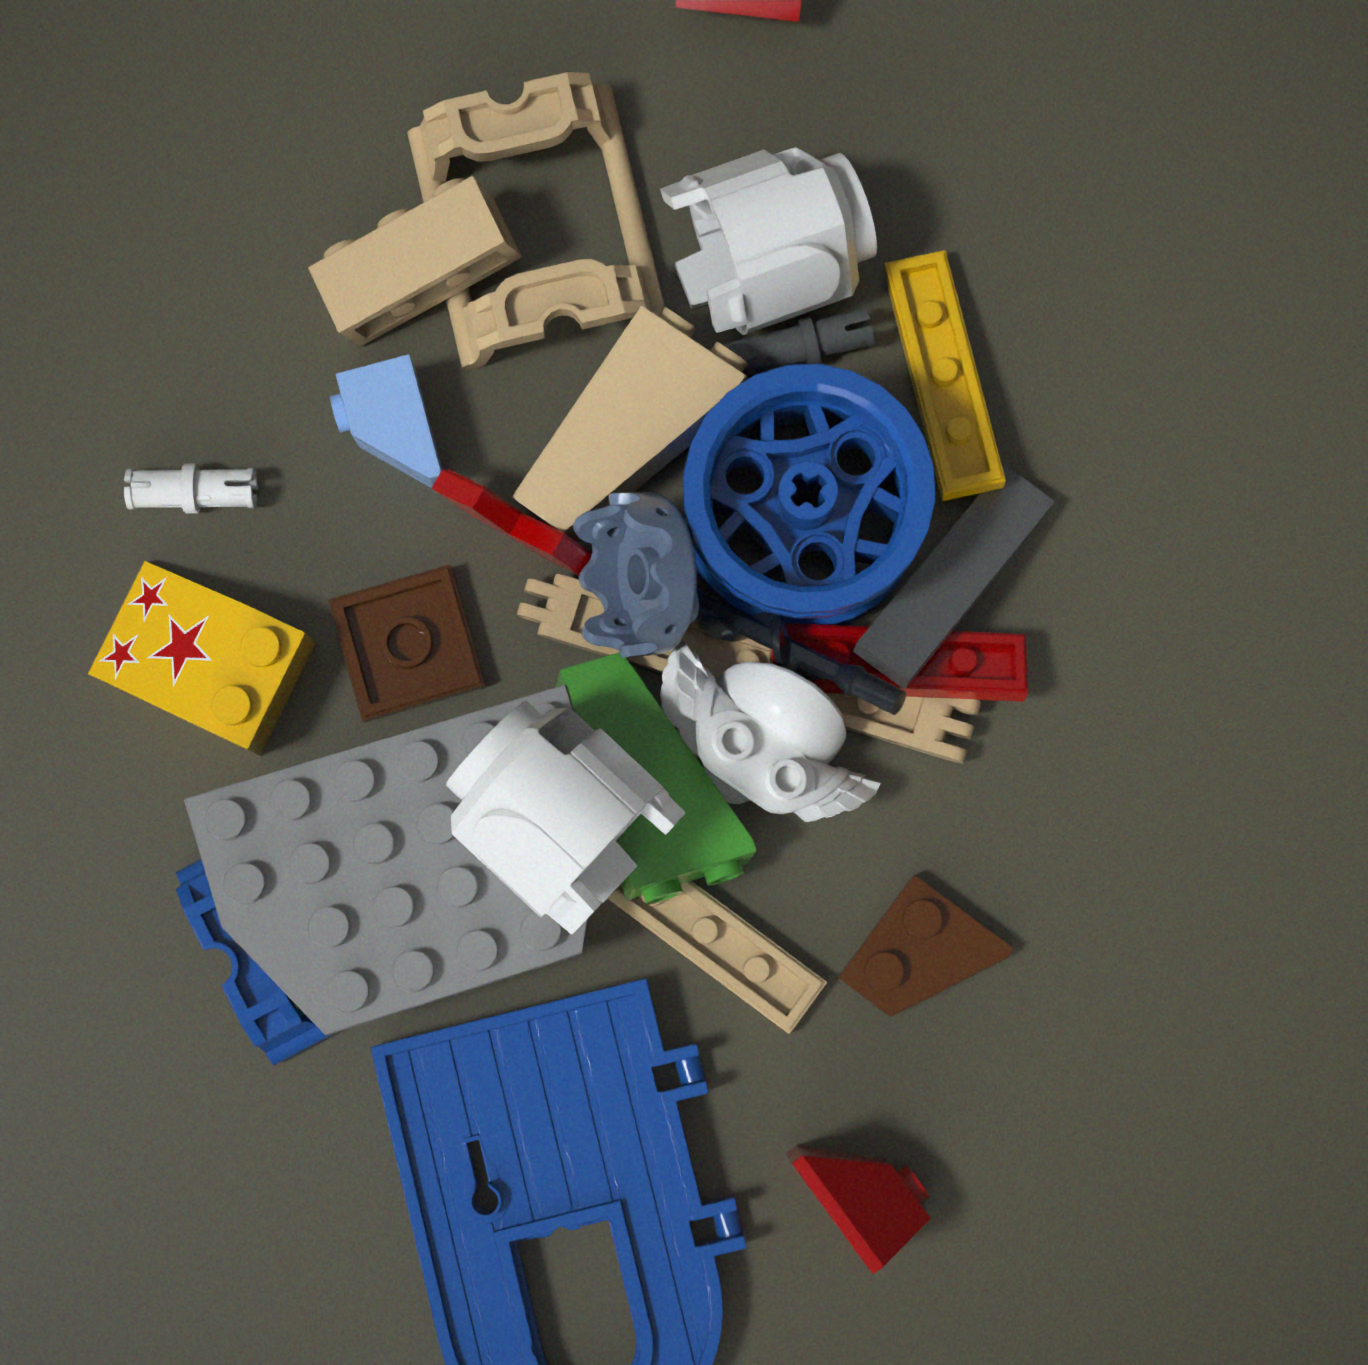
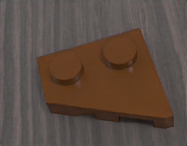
M912 875L837 979L888 1017H892L1009 957L1014 948L916 875Z

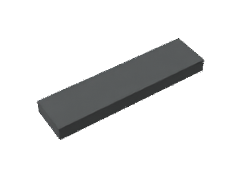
M1006 465L1002 467L1006 479L1004 488L979 494L855 645L854 653L904 690L1043 521L1055 503V500Z

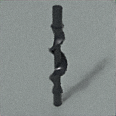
M697 588L699 611L696 620L703 634L731 642L749 638L772 649L777 666L791 670L809 681L815 682L828 679L834 682L847 696L855 695L892 715H896L903 707L906 692L866 672L864 666L840 663L792 640L787 634L784 616L764 611L753 616L744 615Z

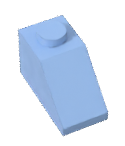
M410 355L335 374L340 393L330 396V402L339 432L350 430L359 448L432 488L443 468L417 372Z

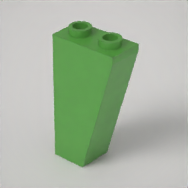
M620 652L560 669L556 687L565 685L573 711L595 731L601 728L664 787L663 789L668 792L669 796L686 812L666 835L645 816L640 814L616 840L637 865L621 883L626 900L644 896L647 905L655 904L682 894V883L705 877L707 885H715L744 874L742 865L747 864L757 851L752 837L626 657L621 658Z

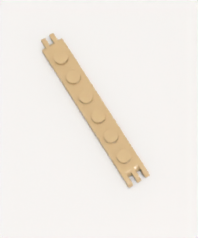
M556 574L553 584L535 579L527 580L524 592L546 599L547 604L544 609L520 603L516 615L539 623L538 636L602 656L620 652L610 647L590 644L582 637L581 630L585 622L591 617L604 613V607L594 593L584 590L580 586L579 579ZM696 619L690 623L681 640L687 644L692 653H697L704 667H707L715 677V682L724 671L735 664L744 662L770 663V648L749 638L731 642L707 636L700 630ZM673 649L660 655L626 657L631 665L662 674ZM825 693L833 700L842 713L846 730L964 764L967 750L957 745L943 743L945 735L947 733L956 737L971 739L974 726L952 719V711L954 709L964 714L978 715L981 706L980 701L973 699L906 697L901 710L896 715H892L855 695L847 696L846 694Z

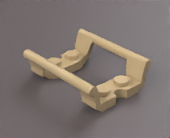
M565 72L524 82V90L521 97L511 104L495 102L489 97L486 90L443 100L423 110L424 118L420 126L414 127L407 132L423 203L433 198L432 193L434 190L446 182L450 164L449 158L464 155L466 158L477 162L498 160L553 147L562 143L571 134L572 130L587 127L588 132L603 153L629 265L606 266L593 259L575 260L515 274L506 278L497 287L495 292L488 293L475 301L471 300L469 287L446 299L463 370L477 369L486 365L496 349L544 339L547 324L558 316L574 318L583 330L633 318L641 305L655 315H660L665 308L611 85H597L591 80L589 73Z

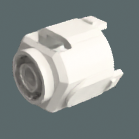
M797 147L773 155L766 150H761L691 176L687 175L681 181L660 189L664 202L674 210L689 205L701 251L675 262V269L691 309L709 304L712 325L716 333L736 328L742 335H746L849 298L853 295L859 283L858 263L875 257L877 253L875 226L866 195L854 168L842 153L819 160Z
M526 700L514 708L489 732L459 765L446 783V786L462 800L451 815L452 835L540 918L548 914L572 935L637 867L636 863L616 842L637 817L642 814L666 835L686 814L669 796L668 792L663 789L664 787L601 728L595 731L569 708H554L542 716Z

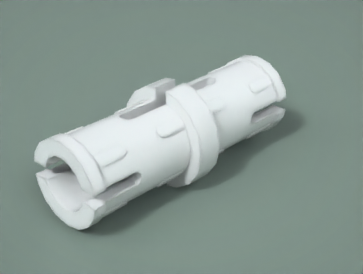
M184 463L181 470L127 469L124 476V481L131 483V487H124L127 509L182 507L186 514H199L201 507L256 508L258 496L252 492V490H258L255 468L200 470L197 463Z

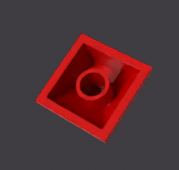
M795 1146L785 1153L791 1164L872 1274L883 1268L931 1219L921 1206L924 1201L930 1198V1195L907 1165L896 1172L886 1159Z

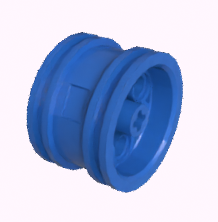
M823 364L782 366L756 374L728 391L702 421L690 444L683 474V518L687 519L694 540L697 573L709 592L722 604L741 614L753 616L764 611L782 615L785 617V623L846 626L876 609L899 585L907 568L913 561L929 530L935 503L934 466L924 435L907 409L879 384L853 371ZM806 424L810 436L796 440H774V428L782 425ZM759 434V440L751 439L755 435ZM855 448L861 450L868 456L871 462V469L863 475L853 476L847 474L837 463L838 454L846 449ZM749 467L759 474L762 485L754 493L747 495L738 494L729 487L726 477L735 468ZM887 482H888V485H889L891 494H890L889 492H887V491L881 489ZM795 497L803 503L799 507L793 503ZM809 499H813L816 502L815 508L807 502ZM867 509L894 523L891 539L888 544L857 539L860 523ZM713 511L728 518L719 530ZM742 530L761 546L767 556L750 567L733 553L729 547ZM820 551L831 559L834 573L823 580H812L801 572L798 560L804 553ZM855 562L871 565L855 575ZM778 573L781 582L774 581L770 577Z

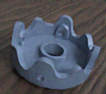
M610 493L609 506L583 513L577 517L573 525L577 536L581 540L591 543L593 547L589 562L579 574L580 586L584 590L594 593L604 607V613L591 617L585 622L581 630L582 637L590 644L619 650L621 658L660 655L671 651L682 640L690 623L694 622L698 615L697 566L692 533L687 519L682 517L681 513L668 498L659 493Z

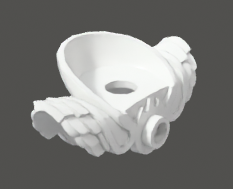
M681 641L673 649L667 660L668 664L662 673L661 709L673 726L677 728V732L694 756L701 759L703 769L728 804H741L751 800L770 813L787 814L794 812L804 822H811L823 817H833L843 811L855 810L862 803L867 802L876 795L881 784L879 781L868 779L865 774L852 772L844 767L828 765L841 750L846 738V729L842 713L838 707L814 683L786 668L770 663L758 662L735 664L724 671L715 682V677L707 667H704L697 653H692L684 641Z

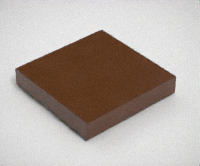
M450 564L328 599L361 719L364 723L486 688Z

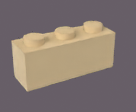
M473 175L467 179L457 178L443 183L432 193L433 198L411 210L400 209L386 215L379 221L376 230L358 240L348 239L334 244L325 251L324 259L308 267L339 334L361 347L522 258L491 192Z

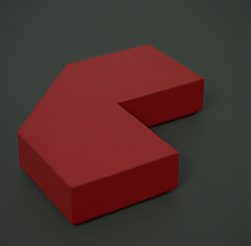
M442 469L431 488L477 520L542 558L578 576L591 558L592 552L565 533L520 512L485 486L456 472Z

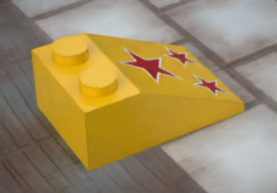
M144 561L88 674L260 756L316 642L305 632L263 612Z

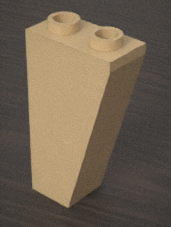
M641 305L512 498L559 531L572 538L579 539L573 528L577 517L587 511L609 506L610 493L635 492L688 448L708 412L728 391L749 379L742 373L748 363L718 342L714 344L710 351L691 339V336L696 328L670 309L665 307L660 315L657 316Z

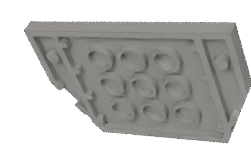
M565 685L184 799L221 927L325 1036L560 962L582 953L587 920L572 935L548 914L540 918L452 835L451 815L462 800L446 786L449 778L473 749L501 720L523 701L526 700L542 716L554 708H569L573 710Z

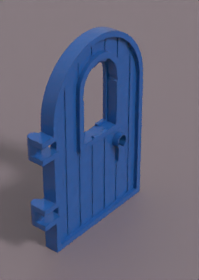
M647 978L370 1047L436 1334L445 1365H548L543 1352L518 1242L551 1236L558 1227L567 1228L572 1231L580 1229V1224L586 1226L606 1220L609 1221L636 1334V1351L631 1365H713L721 1336L723 1317L722 1286L715 1256L746 1249L747 1244L734 1194L721 1196L702 1203L677 1102L709 1093L697 1042L665 1050ZM675 1062L681 1086L658 1092L652 1067ZM476 1140L480 1142L489 1181L487 1184L498 1197L497 1208L493 1210L483 1209L477 1202L476 1194L480 1183L477 1182L468 1142ZM713 1216L718 1239L695 1245L690 1221Z

